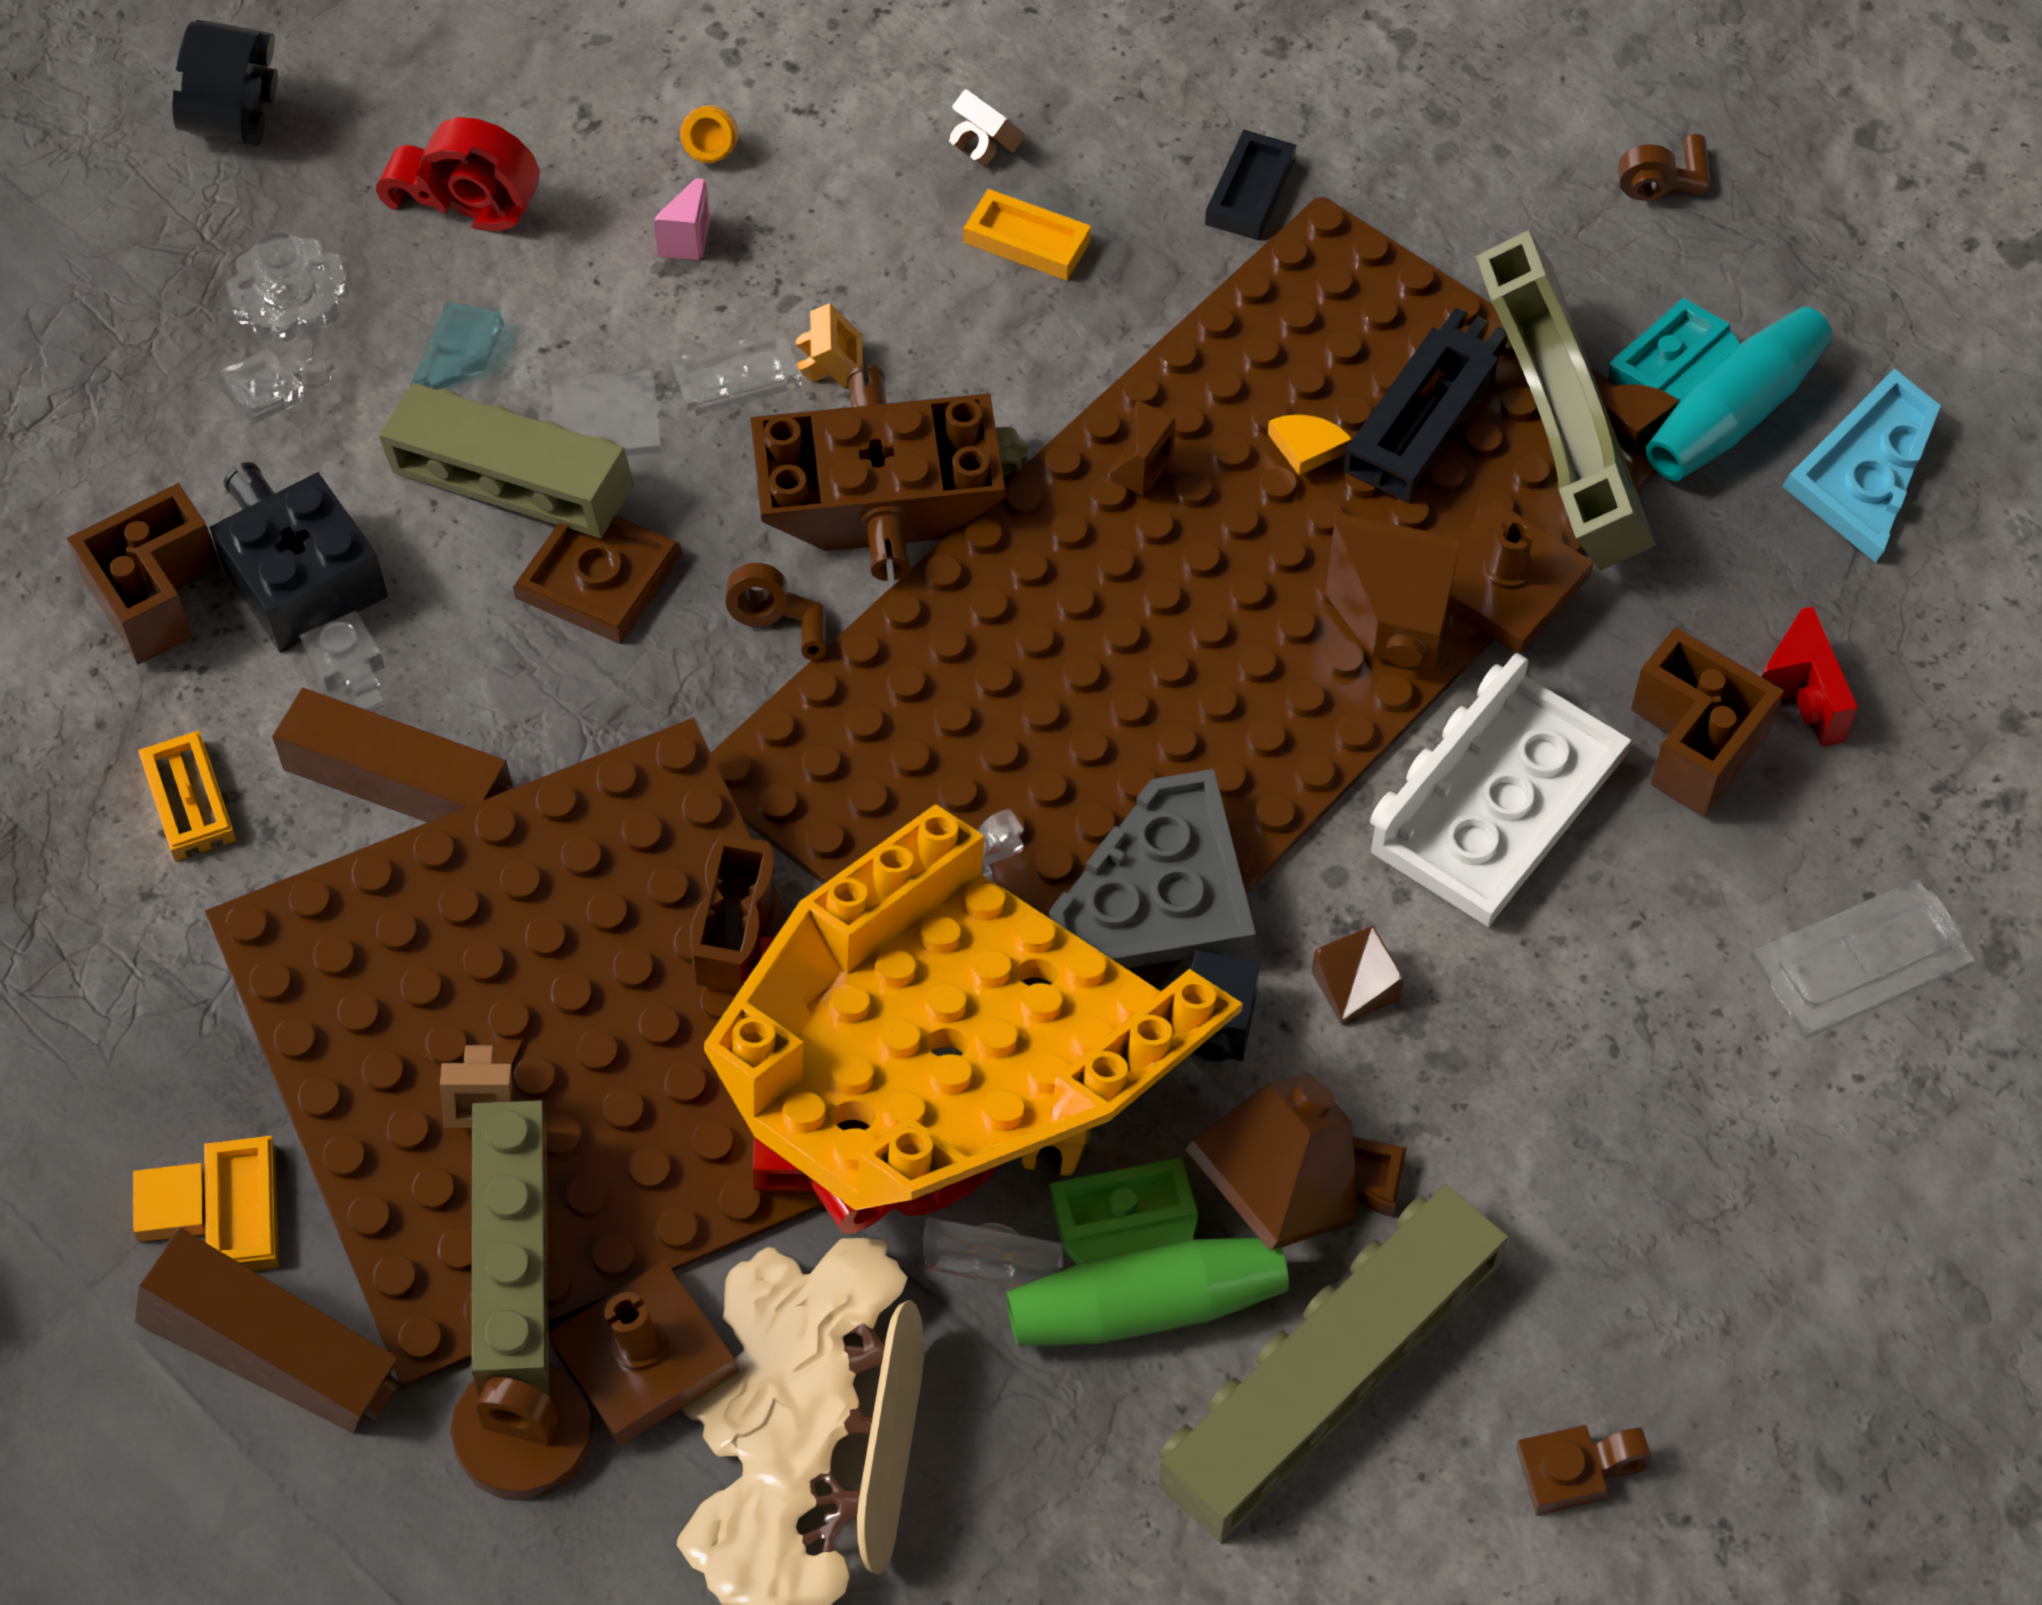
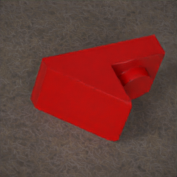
M1814 607L1802 608L1766 665L1761 677L1784 690L1781 700L1797 697L1800 715L1806 725H1813L1822 747L1842 743L1847 739L1858 707Z

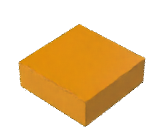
M202 1163L133 1171V1233L138 1242L170 1239L179 1227L194 1236L206 1234L205 1170Z

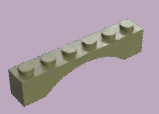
M1530 230L1476 255L1475 257L1492 304L1519 360L1540 413L1555 461L1558 490L1577 541L1600 571L1657 546L1552 263Z

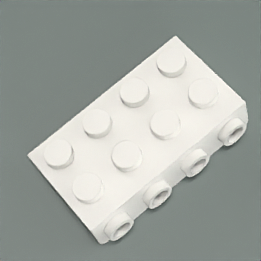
M1519 653L1514 654L1504 667L1496 664L1489 670L1479 686L1477 700L1469 709L1460 706L1453 713L1443 730V740L1433 752L1426 748L1417 756L1406 777L1408 782L1397 795L1391 791L1388 792L1380 800L1370 819V824L1375 826L1371 848L1372 854L1487 927L1491 925L1625 758L1631 744V739L1525 676L1529 660Z

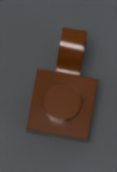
M1587 1425L1518 1440L1516 1449L1536 1516L1605 1500L1607 1488L1604 1479L1632 1475L1646 1470L1647 1466L1644 1458L1650 1457L1651 1454L1642 1428L1623 1430L1608 1436L1598 1443L1592 1444Z

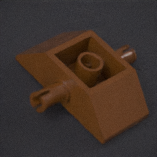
M861 365L851 369L846 378L850 392L851 407L750 417L761 522L824 551L869 547L871 558L870 570L872 576L878 580L888 581L887 559L892 560L894 580H899L909 573L911 567L907 557L906 543L944 539L952 531L959 530L1005 497L1003 472L990 393L887 403L884 371L878 366L868 365L870 383L865 385Z

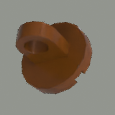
M549 1363V1393L547 1394L530 1384L516 1379L491 1377L487 1379L481 1396L478 1397L474 1380L470 1382L454 1407L450 1434L458 1463L463 1467L466 1475L475 1486L498 1498L529 1500L544 1495L543 1491L552 1489L559 1483L561 1486L577 1474L590 1453L594 1425L584 1391L568 1372Z

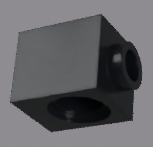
M1195 950L1191 970L1243 1003L1242 1011L1192 1052L1195 1056L1212 1062H1220L1227 1059L1244 1061L1257 996L1261 962Z

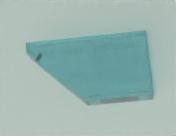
M446 301L411 381V386L413 383H417L437 390L443 389L486 370L504 327L502 312Z

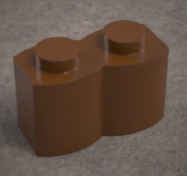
M723 833L716 840L708 855L705 867L706 897L698 906L691 924L692 967L696 985L738 993L760 961L759 930L768 919L774 901L773 851L768 841Z

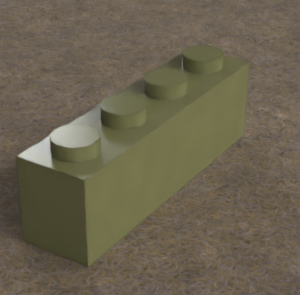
M413 383L379 433L389 466L394 474L556 525L563 523L568 525L569 529L597 538L603 537L611 520L616 516L634 487L625 448L617 445L614 441L605 437L594 438L567 430L553 421L545 420L541 422L518 415L500 405L492 404L489 406L460 397L448 389L437 390Z
M542 1101L472 1103V1375L478 1397L481 1396L487 1379L491 1377L516 1379L540 1389L545 1394L549 1393L547 1127Z

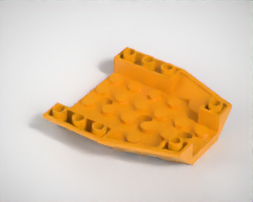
M935 804L798 903L704 1042V1051L754 1137L856 1211L913 1200L1110 1121L1242 1011L1243 1003L1191 969H1188L1164 990L1156 989L982 874L985 836ZM1035 977L1045 979L1051 985L1038 983L1028 986L1022 981ZM940 1047H951L963 1054L960 1056L954 1054L937 1056L931 1051ZM846 1120H859L870 1127L866 1130L854 1128L844 1131L837 1124Z

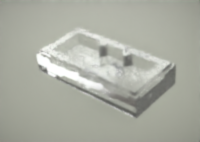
M932 1217L927 1218L922 1242L924 1267L928 1270L1012 1287H1020L1062 1270V1243L1018 1235L1012 1228L997 1223H984L977 1227Z

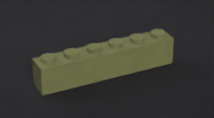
M1446 1183L1429 1200L1423 1195L1413 1200L1397 1220L1396 1227L1398 1230L1383 1245L1378 1240L1368 1244L1352 1263L1350 1272L1353 1274L1337 1290L1331 1285L1323 1288L1305 1309L1303 1316L1306 1320L1290 1336L1285 1331H1280L1271 1338L1256 1359V1363L1259 1366L1242 1382L1237 1377L1226 1382L1209 1403L1208 1409L1211 1413L1194 1429L1188 1424L1179 1428L1161 1449L1159 1454L1162 1458L1159 1487L1220 1544L1501 1265L1508 1236Z

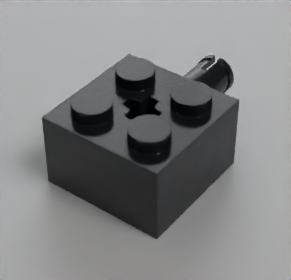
M253 462L241 463V468L249 478L247 482L244 481L236 467L230 469L223 480L224 487L232 494L242 510L210 526L209 529L224 572L279 653L388 597L376 552L319 472L277 493H274L262 476L259 467Z

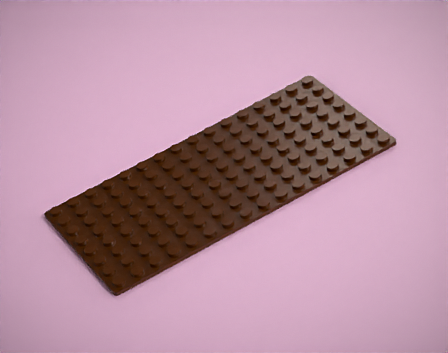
M1318 197L1312 200L1033 456L1021 470L1004 483L1005 497L959 530L948 534L911 568L905 577L899 579L826 646V653L823 658L811 660L711 752L743 822L819 882L825 884L936 804L985 836L982 874L1049 918V910L1063 892L1068 893L1086 870V862L1114 826L1119 827L1136 806L1138 795L1151 779L1214 769L1247 895L1495 640L1449 610L1434 670L1420 667H1400L1388 660L1372 657L1325 595L1334 522L1337 512L1457 538L1494 499L1580 553L1583 550V547L1574 535L1558 490L1555 461L1540 413L1509 339L1505 348L1498 356L1494 383L1410 504L1344 473L1345 454L1304 474L1298 475L1268 435V424L1272 419L1288 415H1309L1322 418L1337 425L1353 439L1432 327L1440 330L1453 310L1458 307L1468 312V318L1462 329L1465 332L1477 317L1489 322L1488 330L1483 338L1487 342L1497 327L1504 329L1493 304L1330 199ZM1591 368L1600 392L1618 386ZM1437 369L1419 396L1429 400L1432 394L1438 396V404L1443 396L1435 393L1436 381L1440 376L1444 377L1446 372ZM1137 401L1175 417L1176 422L1174 456L1148 493L1145 492L1144 495L1119 485L1107 477L1111 467L1134 437L1135 404ZM1662 425L1636 444L1631 443L1613 427L1637 493L1657 474L1648 461L1646 447ZM1184 959L1129 968L1127 970L1156 988ZM1035 977L1022 981L1028 986L1038 983L1051 985L1049 981Z

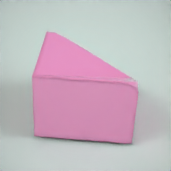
M696 178L656 216L654 229L658 257L700 261V257H703L711 220L708 188L704 179Z

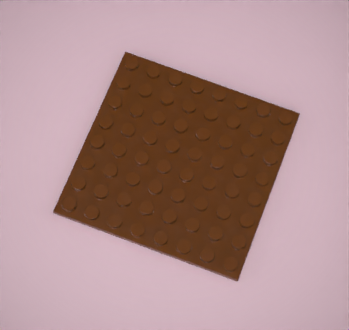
M694 717L205 910L385 1348L389 1353L398 1357L394 1370L402 1388L472 1359V1128H444L440 1077L442 1063H455L464 1056L465 1046L467 1045L465 1034L479 1027L490 1024V1028L495 1035L504 1039H512L526 1031L530 1021L529 1014L534 1015L512 1068L514 1102L542 1101L547 1127L549 1325L591 1307L666 1261L672 1271H675L824 1206L814 1191L754 1190V1135L704 1051V1042L738 993L696 985L693 975L690 944L691 924L698 906L706 897L705 867L710 850L716 840L723 833L751 838ZM775 886L771 912L759 930L760 944L761 937H775L789 918ZM427 1051L429 1057L437 1064L416 1057L415 1055ZM846 1120L837 1124L844 1131L854 1128L866 1130L870 1127L859 1120Z

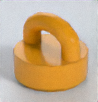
M704 105L692 110L684 118L680 128V140L684 150L693 159L702 163H715L726 158L735 149L739 140V128L735 118L727 109L718 105Z

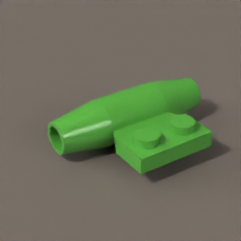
M1182 1157L1049 1183L1050 1200L1065 1255L1068 1254L1077 1265L1006 1292L1010 1324L1017 1347L1104 1344L1211 1322L1288 1292L1289 1277L1282 1247L1270 1251L1260 1238L1194 1240L1198 1228V1211Z

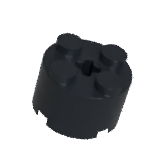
M207 20L191 21L185 30L176 64V71L183 73L181 91L173 90L172 110L175 128L190 134L259 146L265 126V115L259 111L263 101L273 102L278 83V70L268 68L274 52V34Z

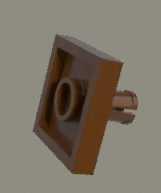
M1492 499L1457 537L1461 539L1449 610L1511 650L1521 654L1591 576L1594 562Z
M666 1261L549 1332V1341L552 1348L572 1378L584 1391L587 1400L619 1448L739 1373L735 1358Z

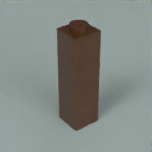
M304 687L301 688L272 735L284 771L425 822L433 821L513 789L505 759Z

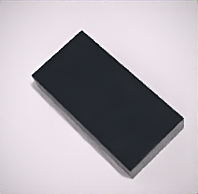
M1243 129L1206 208L1205 225L1259 241L1295 162L1297 145Z

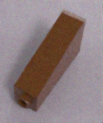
M181 1227L177 1229L139 1284L135 1317L136 1324L353 1434L365 1415L375 1421L379 1419L399 1384L389 1379L398 1357Z

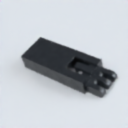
M1458 307L1453 310L1440 330L1432 327L1347 446L1343 472L1410 504L1494 383L1498 356L1505 348L1509 339L1505 329L1497 327L1486 342L1483 338L1488 330L1489 322L1477 317L1465 332L1462 329L1468 318V312ZM1440 369L1446 372L1444 377L1440 376L1436 381L1435 393L1443 396L1437 404L1438 396L1432 394L1430 399L1427 400L1419 396V394L1436 370Z

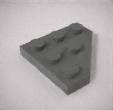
M1214 769L1151 779L1138 795L1136 806L1119 827L1114 826L1086 862V870L1068 893L1063 892L1049 910V918L1126 969L1193 958L1195 950L1217 954L1255 947L1256 933Z

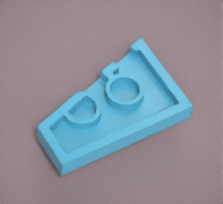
M1894 368L1789 474L1782 487L1876 563L1885 550L1890 537L1889 532L1897 513L1901 509L1907 493V486L1915 466L1921 458L1941 405Z

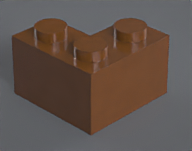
M179 483L67 537L83 581L137 665L193 637L176 589L221 566L207 524Z
M1674 627L1641 668L1631 706V711L1670 733L1661 745L1651 785L1705 817L1771 732L1784 690Z

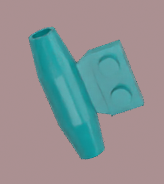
M1683 297L1609 363L1608 379L1618 386L1637 384L1654 387L1679 400L1678 405L1646 447L1648 461L1654 470L1668 480L1679 481L1735 447L1798 388L1832 341L1833 332L1829 322L1820 312L1811 307L1803 306L1752 335L1740 344L1731 331L1728 322Z

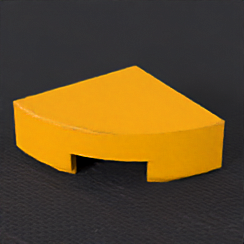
M1282 416L1270 420L1268 424V435L1298 475L1346 454V448L1352 441L1350 436L1340 427L1315 416Z

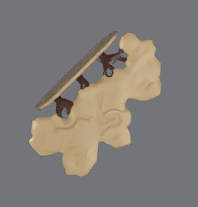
M842 1238L825 1254L810 1274H802L799 1264L793 1258L779 1253L774 1247H767L757 1252L750 1261L738 1263L729 1271L725 1279L722 1319L733 1328L735 1336L744 1347L743 1352L735 1358L739 1373L681 1408V1410L689 1419L701 1420L705 1425L702 1437L713 1453L718 1457L738 1456L743 1464L742 1476L728 1488L717 1491L699 1505L677 1539V1547L692 1568L704 1573L707 1588L717 1596L721 1605L833 1604L845 1594L850 1576L845 1558L835 1550L832 1541L842 1526L856 1514L859 1552L865 1568L875 1575H880L887 1569L891 1560L897 1535L922 1381L924 1334L918 1307L912 1300L903 1302L895 1309L890 1319L885 1345L873 1330L879 1313L890 1306L901 1295L908 1279L900 1269L898 1262L886 1256L888 1244L884 1238ZM848 1333H857L862 1336L864 1348L845 1346L843 1337ZM882 1363L873 1417H866L858 1409L859 1400L853 1386V1381L856 1373ZM847 1434L870 1435L861 1490L845 1491L835 1480L831 1472L832 1451L837 1441ZM819 1480L826 1482L831 1486L832 1494L818 1496L815 1491L814 1482ZM836 1504V1512L825 1511L824 1522L828 1524L804 1535L798 1533L796 1528L797 1522L806 1512L815 1506ZM817 1539L825 1540L822 1553L815 1556L806 1554V1547Z

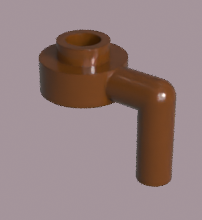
M1692 134L1684 139L1683 147L1686 169L1676 167L1674 154L1663 146L1648 144L1630 149L1620 158L1618 163L1621 190L1627 196L1642 201L1659 199L1671 190L1695 196L1706 194L1710 189L1711 181L1705 137L1700 134Z
M748 563L738 567L730 574L726 584V608L736 621L752 627L773 624L782 616L802 622V655L806 659L813 661L824 657L826 653V609L822 603L788 592V585L784 575L778 569L768 564ZM753 587H759V588H763V589H762V590H754V589H751V588H753Z

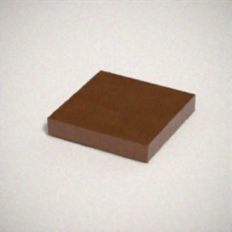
M618 516L613 517L602 538L569 529L568 525L560 523L557 524L514 584L515 599L621 644L682 556L681 544Z

